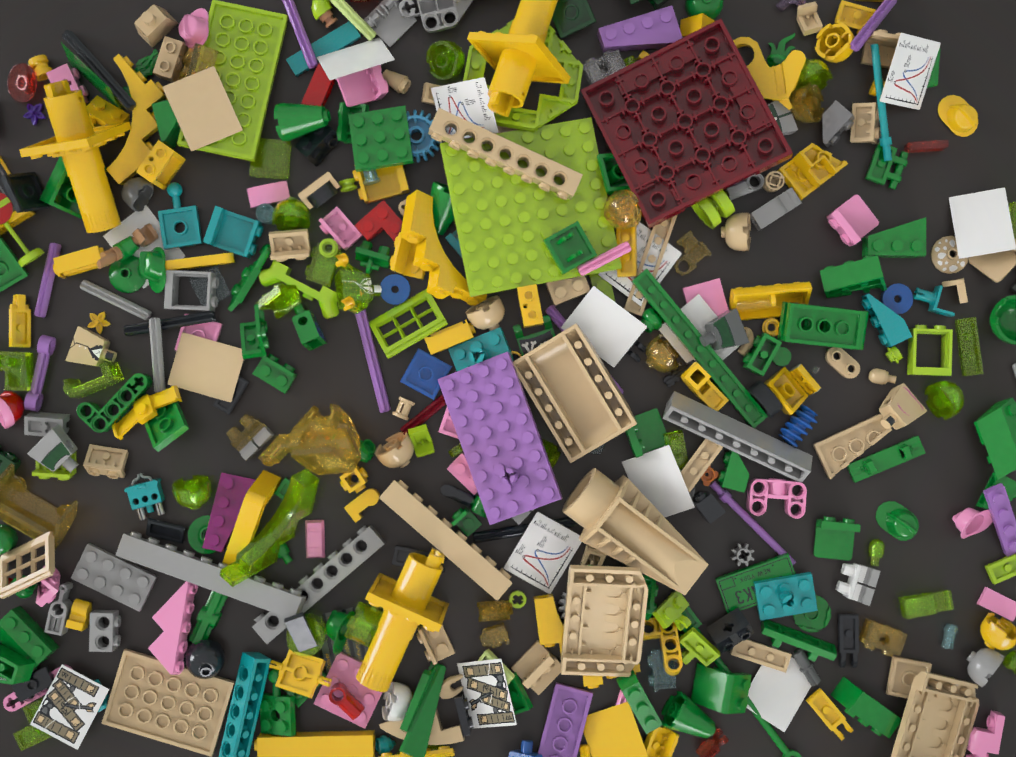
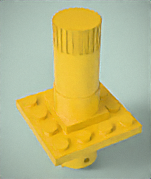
M521 0L508 34L501 32L486 33L484 31L469 32L468 41L495 70L488 90L490 99L487 106L491 111L509 117L511 108L523 107L531 81L569 84L571 77L544 44L558 0Z
M68 80L44 85L47 97L43 99L55 136L19 149L21 157L30 156L31 159H37L45 154L48 157L52 156V158L62 156L86 232L97 233L119 226L121 221L99 147L107 144L108 141L115 140L117 137L124 136L126 131L131 130L130 122L93 127L82 90L71 91Z
M432 547L428 557L419 553H409L398 580L379 573L368 591L365 600H368V603L372 606L383 607L384 612L356 675V679L363 686L373 691L387 692L418 625H424L423 627L428 631L439 632L449 603L431 596L443 571L441 564H444L445 556L439 550Z

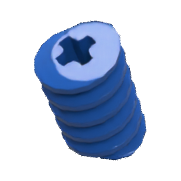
M803 404L799 406L802 411H795L797 417H790L792 423H785L787 429H780L783 435L778 434L794 447H798L796 440L803 441L800 436L801 434L808 435L805 430L806 428L813 429L810 422L818 423L815 419V416L818 415Z

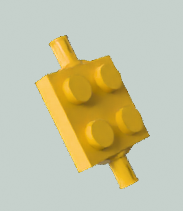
M289 649L282 663L271 660L270 663L272 664H269V668L279 670L276 687L311 699L319 684L329 687L332 679L322 676L326 663L325 660Z

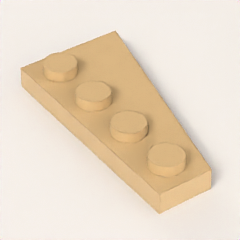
M881 413L813 444L828 479H832L835 474L847 467L850 462L862 455L866 449L892 430L891 428L886 429L881 425V420L884 418Z

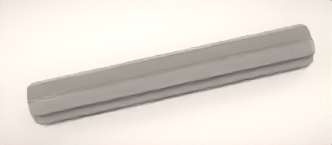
M88 280L81 282L80 289L144 320H149L151 317V311Z
M154 317L149 319L154 391L158 393L166 390L161 322L160 318Z

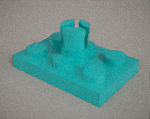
M502 327L448 349L456 371L505 352H510L513 362L515 361Z
M811 572L753 582L760 621L818 611Z

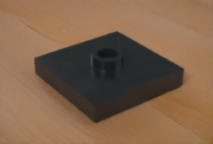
M35 172L7 174L1 177L17 213L48 209L51 206L39 200L44 190Z

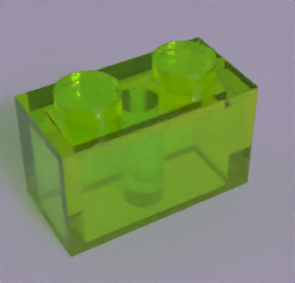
M318 243L317 247L314 246L311 252V257L313 258L311 265L308 264L305 270L306 280L330 288L337 269L335 263L339 261L336 255L342 254V251L338 250L334 257L326 258L321 255L319 251L320 243ZM326 246V251L330 252L332 247Z

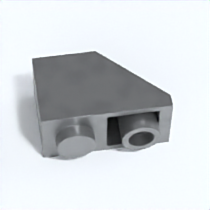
M837 100L822 115L823 143L826 147L835 145L840 139L839 135L844 130H849L854 124V115Z

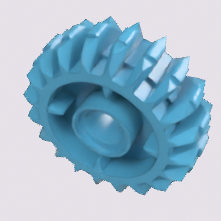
M413 110V116H410V113L407 111L413 159L416 157L417 162H420V157L423 156L424 160L427 161V154L429 153L433 157L432 149L439 151V147L435 144H440L442 141L438 142L428 134L433 119L430 121V113L424 117L423 110H421L420 115H417V111ZM420 132L422 137L419 140H413V133Z

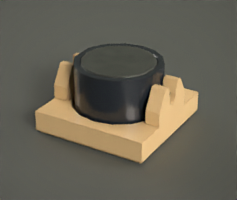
M326 172L301 191L298 196L309 210L313 207L316 209L337 194L338 191L336 189L340 185L330 172Z

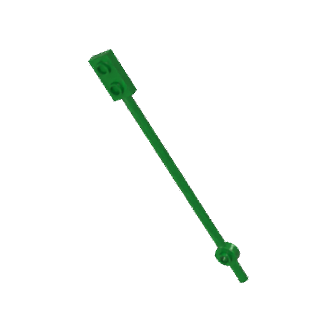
M688 606L681 614L688 617L692 624L687 629L684 627L683 631L686 633L694 627L701 633L698 627L702 623ZM720 657L714 661L718 668L731 672ZM748 696L747 702L754 711L752 712L783 753L782 757H802L798 751L789 749L770 723L761 718L760 713Z

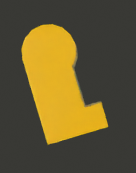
M370 488L346 505L344 509L356 523L364 517L360 512L368 506L378 503L380 493L377 489Z

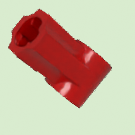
M335 683L331 687L329 693L331 703L338 705L352 720L356 719L365 709V706L347 690L346 685L343 683ZM340 690L343 692V696L336 697L333 692Z

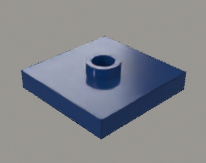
M418 348L400 382L434 400L440 390L437 379L447 376L452 366Z

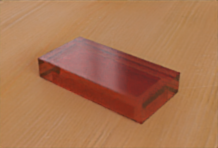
M948 140L909 142L904 145V151L907 153L942 151L949 147Z

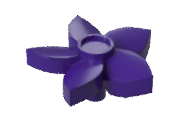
M27 104L29 112L25 113L23 117L31 118L34 126L37 124L38 118H46L41 112L43 104H36L35 106Z

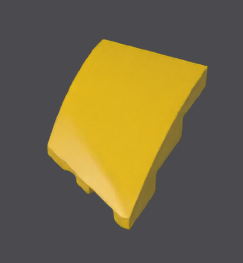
M811 143L777 171L783 174L785 183L789 188H793L801 201L848 165L845 160L840 161L834 158L832 153L824 151L819 146Z

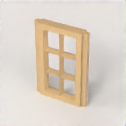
M49 531L0 556L1 599H5L54 575L55 543L53 532ZM45 545V554L37 557V549ZM31 552V561L22 565V556ZM45 559V568L37 571V562ZM16 560V568L8 572V563ZM31 566V574L22 578V570ZM16 573V582L8 585V576Z

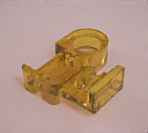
M691 230L676 242L679 246H683L685 249L684 253H688V255L685 254L676 261L674 265L675 271L679 275H687L697 267L696 263L706 255L710 257L712 254L703 242H700L699 245L697 244L698 241L693 236ZM681 261H685L689 265V269L686 272H682L678 268V264Z

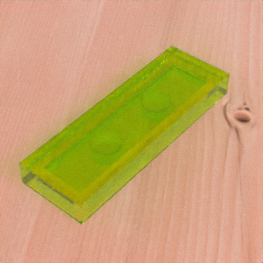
M976 317L956 319L955 325L962 376L984 374Z

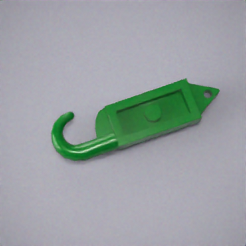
M269 244L263 245L259 251L261 255L258 260L250 264L249 267H245L242 271L240 282L233 286L231 290L232 299L228 306L229 311L232 312L239 303H242L261 272L260 270L271 251Z

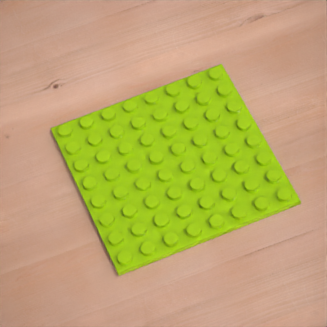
M592 117L543 125L534 132L514 130L497 133V135L583 174L571 200L561 199L556 196L557 193L551 190L549 192L544 191L538 187V184L533 182H524L516 174L509 175L503 171V168L497 165L492 167L486 164L484 159L479 157L477 159L472 158L462 149L455 150L451 148L447 142L440 143L470 297L580 277L581 275L577 267L562 275L543 242L544 239L576 221L579 222L597 256L617 246L608 196L597 159L599 152ZM468 138L464 139V141L467 143L474 142V139ZM489 144L482 145L484 151L489 152L492 150ZM500 153V157L503 160L510 159L508 153ZM518 161L519 167L527 168L525 161ZM536 169L538 176H545L543 169ZM554 177V182L557 185L563 184L560 177ZM620 257L586 275L622 269Z

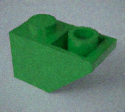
M729 450L725 452L723 457L725 466L723 471L719 472V485L745 493L750 474L738 453Z

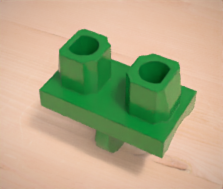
M364 240L360 247H356L355 260L361 261L360 266L366 267V273L368 274L371 273L372 269L379 271L380 267L388 269L390 265V248L380 246L377 253L371 251L373 244Z

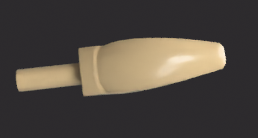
M463 675L450 676L443 681L440 692L442 699H451L463 690V686L456 689L451 687V684L462 679Z

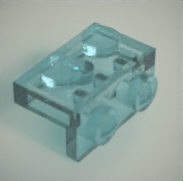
M651 649L650 655H647L648 667H651V675H648L649 687L652 686L654 692H658V689L676 688V677L665 672L661 649ZM670 661L668 666L674 670L675 661Z

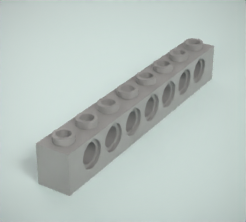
M372 524L368 528L364 525L356 532L359 536L354 540L350 537L342 544L344 548L339 553L335 550L327 557L329 561L325 565L321 562L313 569L315 573L311 577L306 575L298 582L300 586L296 589L308 593V599L305 600L301 613L306 612L386 543ZM358 541H365L367 549H359L357 546ZM343 554H351L352 562H345ZM333 565L337 568L338 572L336 575L329 573V566ZM315 578H320L323 581L322 587L315 586ZM268 612L266 615L261 613L254 619L256 623L252 628L268 644L287 628L284 623V619L287 617L273 612ZM276 616L279 619V623L273 624L270 621V617Z

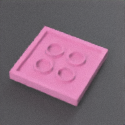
M340 652L326 678L332 679L331 685L329 687L322 685L314 704L365 729L383 692L373 691L360 684L356 679V675L362 661ZM335 683L346 685L347 690L365 706V709L356 719L352 720L338 705L331 703L329 700L330 689ZM340 690L333 692L336 697L343 696V692Z

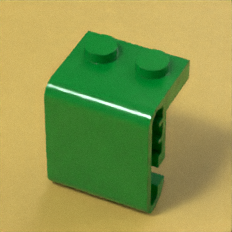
M697 663L691 700L696 704L723 714L745 713L748 705L747 699L752 675L748 673H732L718 667L710 668V665L706 667L702 663Z

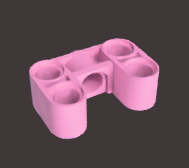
M753 478L747 485L746 508L751 514L760 516L766 512L767 498L785 499V513L795 519L801 518L805 514L806 486L803 483L786 479ZM757 482L762 484V489L759 492H755L753 488ZM795 485L800 487V492L797 495L792 493V488ZM759 501L760 509L753 511V503ZM797 504L799 508L798 512L792 514L791 507L792 505Z

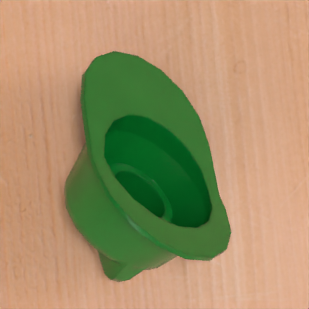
M156 247L152 251H142L138 263L139 272L144 278L148 279L151 289L155 293H160L166 284L164 250L161 247Z
M887 501L882 503L876 511L878 525L894 538L900 541H907L916 535L919 528L918 519L901 504L895 501Z
M333 610L326 623L327 635L334 641L333 653L335 655L340 654L345 646L355 617L354 611L346 614Z

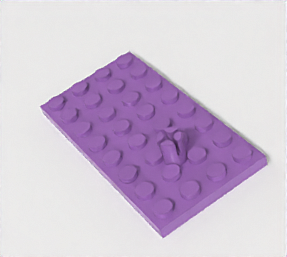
M510 352L502 353L437 379L489 525L563 499Z

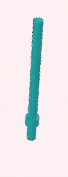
M872 44L870 46L881 138L879 140L880 146L883 148L884 161H891L890 145H892V138L889 137L886 104L880 102L884 87L879 44Z

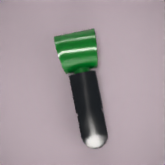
M445 484L441 487L442 495L468 507L472 505L471 510L484 518L487 517L479 496L474 498V495L450 484Z

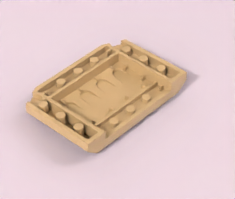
M570 565L561 651V675L630 677L634 666L638 665L641 661L648 587L639 567Z
M921 671L913 679L891 757H964L979 708V699L976 698L975 688L978 689V685L973 682Z

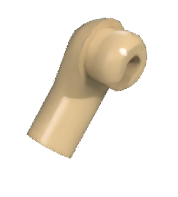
M744 327L750 343L741 345L737 350L744 357L752 348L754 341L753 332L748 327Z

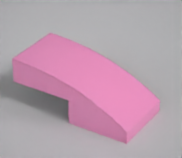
M287 181L246 189L250 208L291 200Z

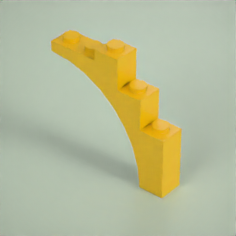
M118 54L113 60L125 77L131 98L136 102V107L132 110L131 130L125 146L106 170L119 185H124L125 182L137 174L136 171L154 147L151 142H145L158 131L154 112L151 113L150 111L153 109L152 104L163 101L166 95L159 81L155 83L153 80L145 83L147 81L145 76L140 71L136 73L132 68L133 62L127 56L123 57Z
M419 190L408 195L400 237L416 244L413 265L420 267L423 271H429L427 293L434 295L438 299H444L451 295L452 298L461 299L473 306L485 301L487 294L470 297L467 280L458 272L445 254L434 226L433 197Z
M553 594L534 596L540 645L554 647L555 643H559L561 656L564 624L557 612ZM640 664L635 665L632 669L635 675L636 672H641ZM582 675L584 687L588 686L589 689L598 688L599 685L603 684L602 677L604 676ZM606 676L607 679L616 678L613 676Z

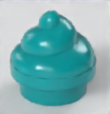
M382 735L375 740L378 754L390 753V750L396 745V742L386 735Z

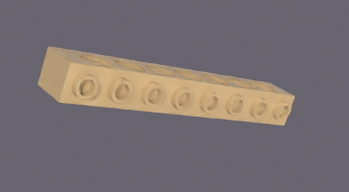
M438 108L429 128L428 134L431 135L432 139L438 142L443 140L449 143V146L455 150L462 149L472 158L477 159L479 157L484 159L486 164L492 167L497 165L503 168L505 173L509 175L516 174L524 182L538 184L540 189L547 192L551 190L557 193L556 196L564 200L572 199L583 176L581 173L441 108ZM452 127L456 133L449 135L445 129ZM469 135L473 137L474 142L467 143L463 137ZM489 144L492 150L486 152L482 149V145ZM500 153H508L510 159L503 160L500 157ZM518 161H525L527 168L519 167ZM536 169H543L545 176H538ZM554 177H560L563 184L557 185L554 182Z

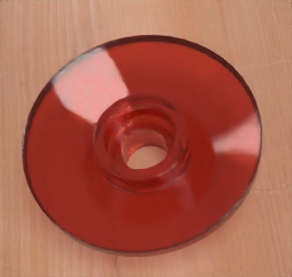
M20 63L11 69L7 80L8 91L11 97L18 102H27L35 95L37 75L30 65Z

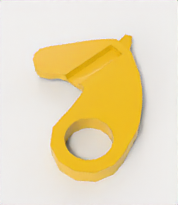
M739 37L733 40L737 49L749 47L754 51V58L747 65V68L763 98L779 101L788 110L792 109L789 97L795 90L806 62L805 54L802 51L793 50L781 64L769 67L758 42L750 37Z

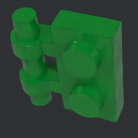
M878 142L865 179L880 185H884L886 179L890 181L888 188L896 190L897 184L902 179L901 173L903 168L907 165L909 153L901 151L899 157L895 156L898 148L890 146L892 160L884 161L883 148L880 146V142ZM892 163L896 165L894 173L889 172Z

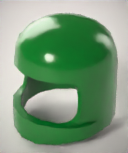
M6 524L0 525V555L14 549L18 541L16 531Z

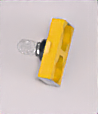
M799 364L789 371L809 396L821 389L814 380V376L820 371L819 366H813L807 371L802 364Z

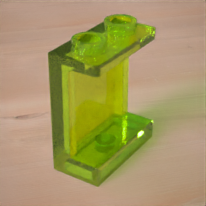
M118 362L99 364L103 376L82 385L79 379H64V392L70 398H83L124 381L125 379Z

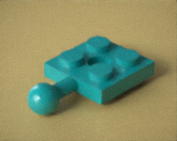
M172 182L167 187V193L172 197L174 209L158 211L163 249L165 250L203 244L198 207L196 205L181 207L179 196L182 194L183 189L177 182ZM180 222L185 224V230L182 233L176 231V225Z

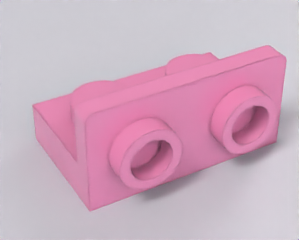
M462 452L447 470L475 495L478 491L465 455Z

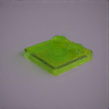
M260 138L255 162L250 161L249 176L289 180L291 141Z

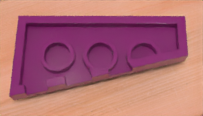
M221 473L202 548L218 552L224 551L235 527L244 497L255 482V479Z

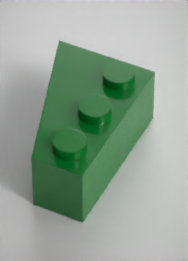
M926 217L862 238V257L878 255L879 258H921L926 256Z
M878 255L866 256L862 260L847 261L843 265L836 267L828 266L824 270H820L827 298L852 295V291L863 290V293H869V289L881 288V291L887 290Z
M844 676L830 694L846 708L844 711L853 718L858 716V721L865 727L872 726L871 730L878 736L883 734L890 738L901 723L902 719L855 686Z

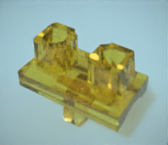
M508 600L477 602L479 622L510 620V615H513L512 603H509Z

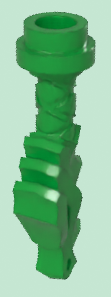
M154 49L151 55L138 60L134 69L136 73L140 71L145 78L152 75L159 55L158 50ZM123 86V89L131 97L129 86Z

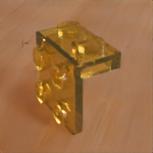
M195 43L192 48L189 47L187 53L184 54L182 60L184 67L179 72L177 81L215 66L218 51Z

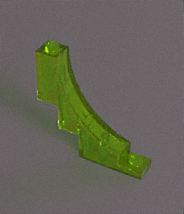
M304 469L292 475L287 492L268 524L237 554L234 563L220 570V576L232 587L277 562L280 545L294 538L298 520L312 513L319 479L309 470Z

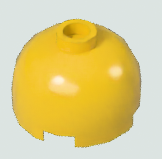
M842 22L833 25L831 23L827 24L816 36L818 40L815 50L821 58L828 62L838 63L844 61L853 52L850 49V43L855 36L851 29Z
M988 613L980 625V632L985 645L990 649L996 648L998 650L1013 648L1016 645V626L1004 617L998 619L994 617L995 613Z

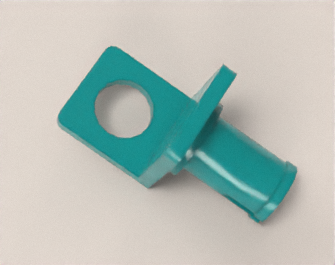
M942 285L935 286L933 292L918 287L915 289L914 293L917 294L913 295V299L929 303V312L947 317L955 316L953 312L937 308L943 289Z

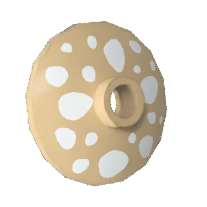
M946 236L937 240L930 254L935 268L947 274L957 273L962 270L969 257L959 259L956 238L954 236ZM950 251H954V257L950 256Z

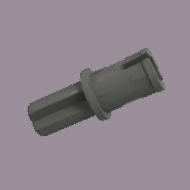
M797 649L792 653V656L798 663L800 672L804 673L811 686L818 685L821 679L813 668L814 664L808 660L803 649Z

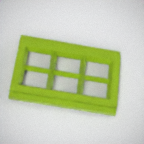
M427 289L402 304L371 320L369 325L386 357L389 359L448 325L433 296L427 293ZM427 301L431 308L417 315L414 308ZM410 310L414 318L400 325L396 318ZM433 311L437 319L423 326L420 318ZM393 320L396 328L383 335L379 328ZM416 321L420 329L406 336L402 329ZM399 331L402 339L388 346L385 339Z

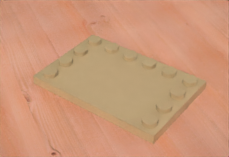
M124 649L102 724L212 757L236 681L219 676L199 679L194 677L187 667H184L180 674L171 675L156 657Z

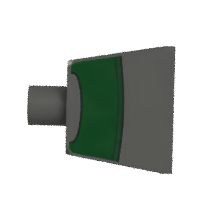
M737 308L727 310L705 324L707 333L700 336L701 344L704 347L711 344L714 350L750 343Z

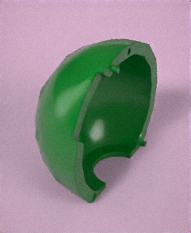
M1016 295L1004 297L995 305L989 321L992 332L1001 341L1016 345Z

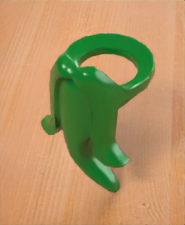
M795 33L782 39L777 50L774 43H768L772 48L771 54L767 57L769 67L781 64L787 58L790 51L796 48L790 46L785 51L786 43L795 37Z

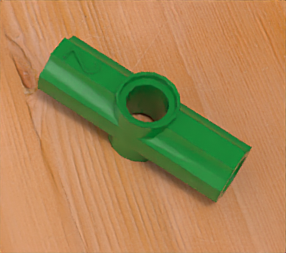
M211 591L206 604L201 608L196 621L198 622L193 629L189 641L196 645L200 643V640L209 639L212 630L217 626L221 618V610L228 596Z

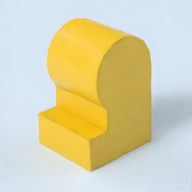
M75 599L65 627L78 631L87 629L92 611V602Z

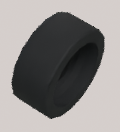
M757 381L747 390L768 417L772 418L783 409L781 402L763 382Z

